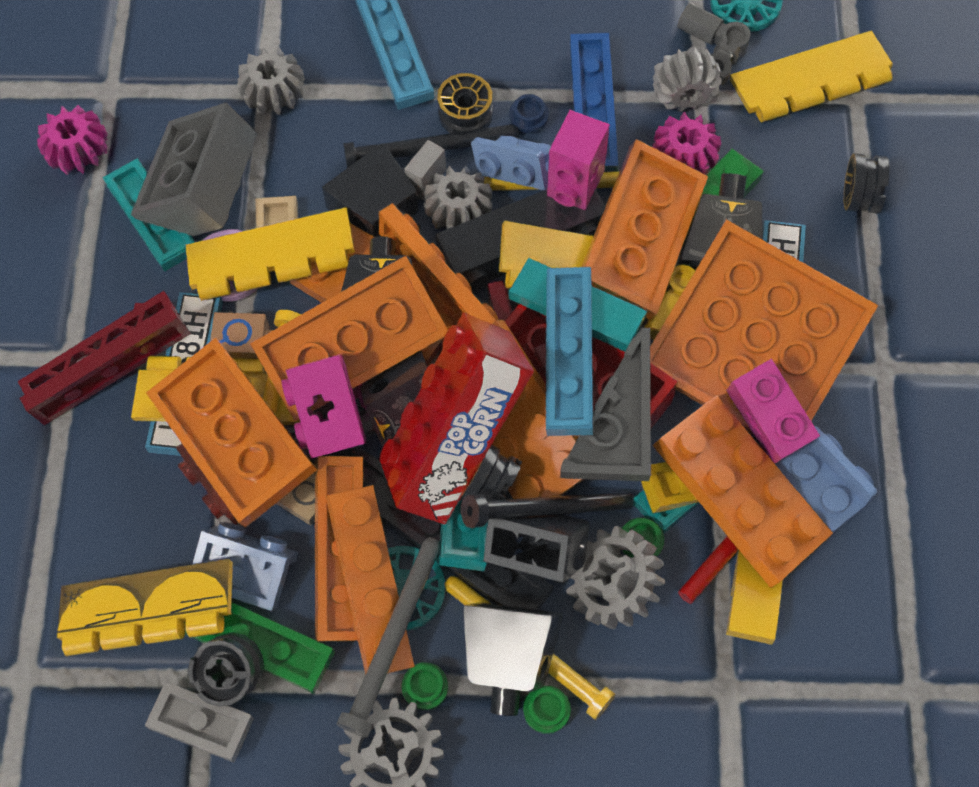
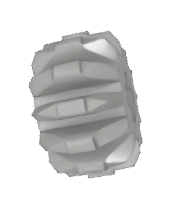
M695 46L687 51L678 49L676 54L665 55L663 62L654 66V91L656 96L659 97V101L664 103L666 109H674L676 107L679 111H683L687 107L695 109L700 103H709L710 97L719 93V85L722 83L720 78L721 71L719 64L716 63L714 56L710 55L708 49L698 51Z
M262 48L261 55L257 57L248 54V64L239 65L237 86L249 109L258 107V111L263 116L270 109H274L280 115L282 107L286 106L294 109L295 99L303 98L304 73L303 69H300V65L297 64L293 54L284 56V52L280 48H277L273 53H268Z
M449 165L446 170V176L434 173L432 185H426L424 191L426 203H424L425 214L428 217H432V224L436 229L444 226L449 229L492 211V202L490 201L492 199V189L490 184H484V177L481 172L470 176V170L467 165L461 172H455Z

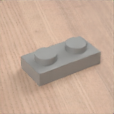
M165 681L145 726L152 731L235 763L254 718L252 715L230 706L219 707L208 704L198 697L197 693Z

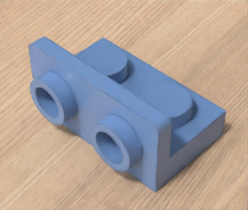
M501 136L496 141L476 137L471 142L477 173L481 172L482 176L536 189H547L550 145L516 139L512 136Z
M815 426L820 437L775 465L834 534L870 504L877 494V489L874 487L871 476L863 468L854 466L843 454L839 442L832 435L824 434Z
M220 522L219 526L201 531L192 565L230 559L233 562L232 598L270 611L276 609L289 565L296 562L298 552L288 549V543L276 537L261 536V539L245 535L246 529L233 523Z

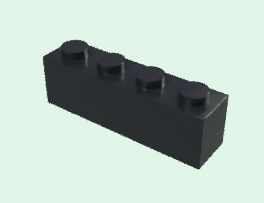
M546 189L437 233L436 243L443 253L449 268L455 274H462L469 282L472 291L486 286L490 280L506 274L505 272H499L502 223L504 221L594 236L605 210V205L596 189L586 210L575 206L567 207L559 204L554 198L547 196Z

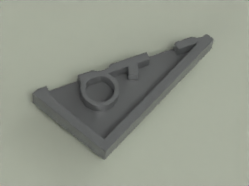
M641 328L640 333L638 332L635 338L631 340L619 367L609 379L595 404L593 411V435H579L567 459L565 458L561 465L560 478L649 482L651 476L650 328Z

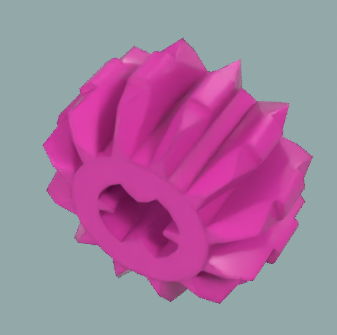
M79 105L71 112H68L66 108L61 106L60 114L56 116L47 113L48 124L38 126L40 137L37 139V146L41 154L44 155L49 166L53 169L60 167L61 171L66 175L74 168H77L78 171L84 174L86 165L98 166L99 159L97 156L107 154L105 142L108 140V134L104 125H101L98 116L93 111L85 112Z
M684 112L680 116V121L669 116L664 126H658L654 136L655 143H653L652 147L706 175L709 168H713L718 163L721 137L715 135L714 123L703 125L702 115L693 120L689 119L686 112Z

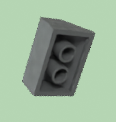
M227 102L169 121L131 215L137 220L192 236L223 228L228 220L234 196L240 187V180L245 166L252 155L251 150L258 133Z

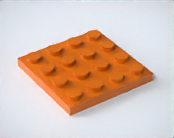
M726 219L650 346V363L678 381L677 391L701 405H704L717 395L747 432L753 434L726 389L732 381L772 359L812 421L879 305Z

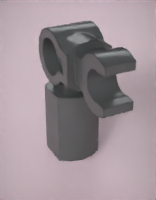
M688 3L677 24L678 29L710 45H713V43L717 44L714 48V53L710 55L714 56L716 63L719 64V68L722 71L720 76L722 83L720 85H724L730 77L732 65L747 52L751 36L749 28L741 22L724 24L723 19L691 3Z

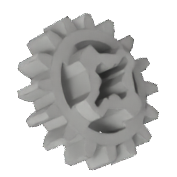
M614 526L611 535L602 529L597 530V542L592 543L589 540L587 542L584 566L570 577L575 580V584L566 591L568 595L577 599L573 608L586 615L585 619L596 625L601 623L610 629H616L618 621L628 627L633 626L634 613L646 618L649 615L645 607L647 601L658 603L660 600L653 593L654 586L665 584V579L655 574L656 570L664 566V562L653 555L657 548L652 543L644 540V537L634 530L626 532L619 526ZM620 550L631 551L635 557L623 556ZM599 596L609 602L610 606L600 605L595 598Z
M392 698L389 709L382 710L381 705L376 700L372 707L373 714L367 719V722L372 725L371 730L374 728L376 734L367 748L361 749L364 737L344 730L345 734L351 739V744L339 745V752L344 756L350 757V760L340 767L344 774L356 773V776L349 784L351 787H427L424 782L426 776L438 779L440 775L439 770L432 765V761L444 759L443 750L432 747L433 744L442 739L440 730L427 731L433 721L432 716L427 713L418 719L416 717L417 705L413 702L403 711L400 710L397 698ZM391 722L407 724L416 732L403 733L393 728ZM385 734H388L391 742H394L397 749L403 748L398 751V772H396L393 763H390L386 756H382L386 753L385 745L387 743L384 737ZM421 752H424L419 768L409 778L407 770L413 758L420 756ZM380 771L389 775L393 784L375 781L366 773Z

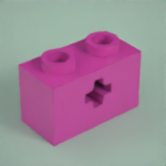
M569 110L549 150L547 196L554 198L561 205L567 207L575 206L586 210L605 170L610 124Z
M342 354L291 367L286 370L288 379L281 381L288 406L296 405L300 422L295 423L294 428L302 450L308 448L311 458H315L365 443L366 435ZM318 394H322L324 401L332 400L334 407L328 411V418L323 419L321 412H313L311 406L317 402Z
M772 359L732 381L726 389L762 449L774 464L820 437Z

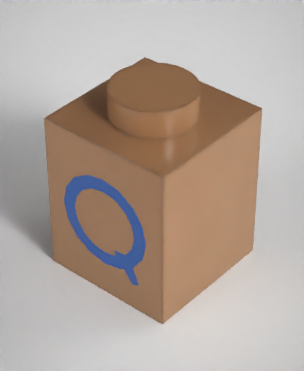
M214 312L210 342L217 338L232 358L258 359L250 343L273 330L270 329L265 314Z

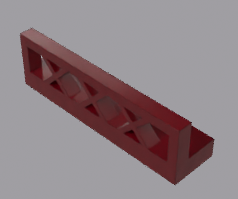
M162 291L17 381L24 393L19 399L30 415L43 425H46L147 362L149 356L160 354L190 335L191 332L165 291Z

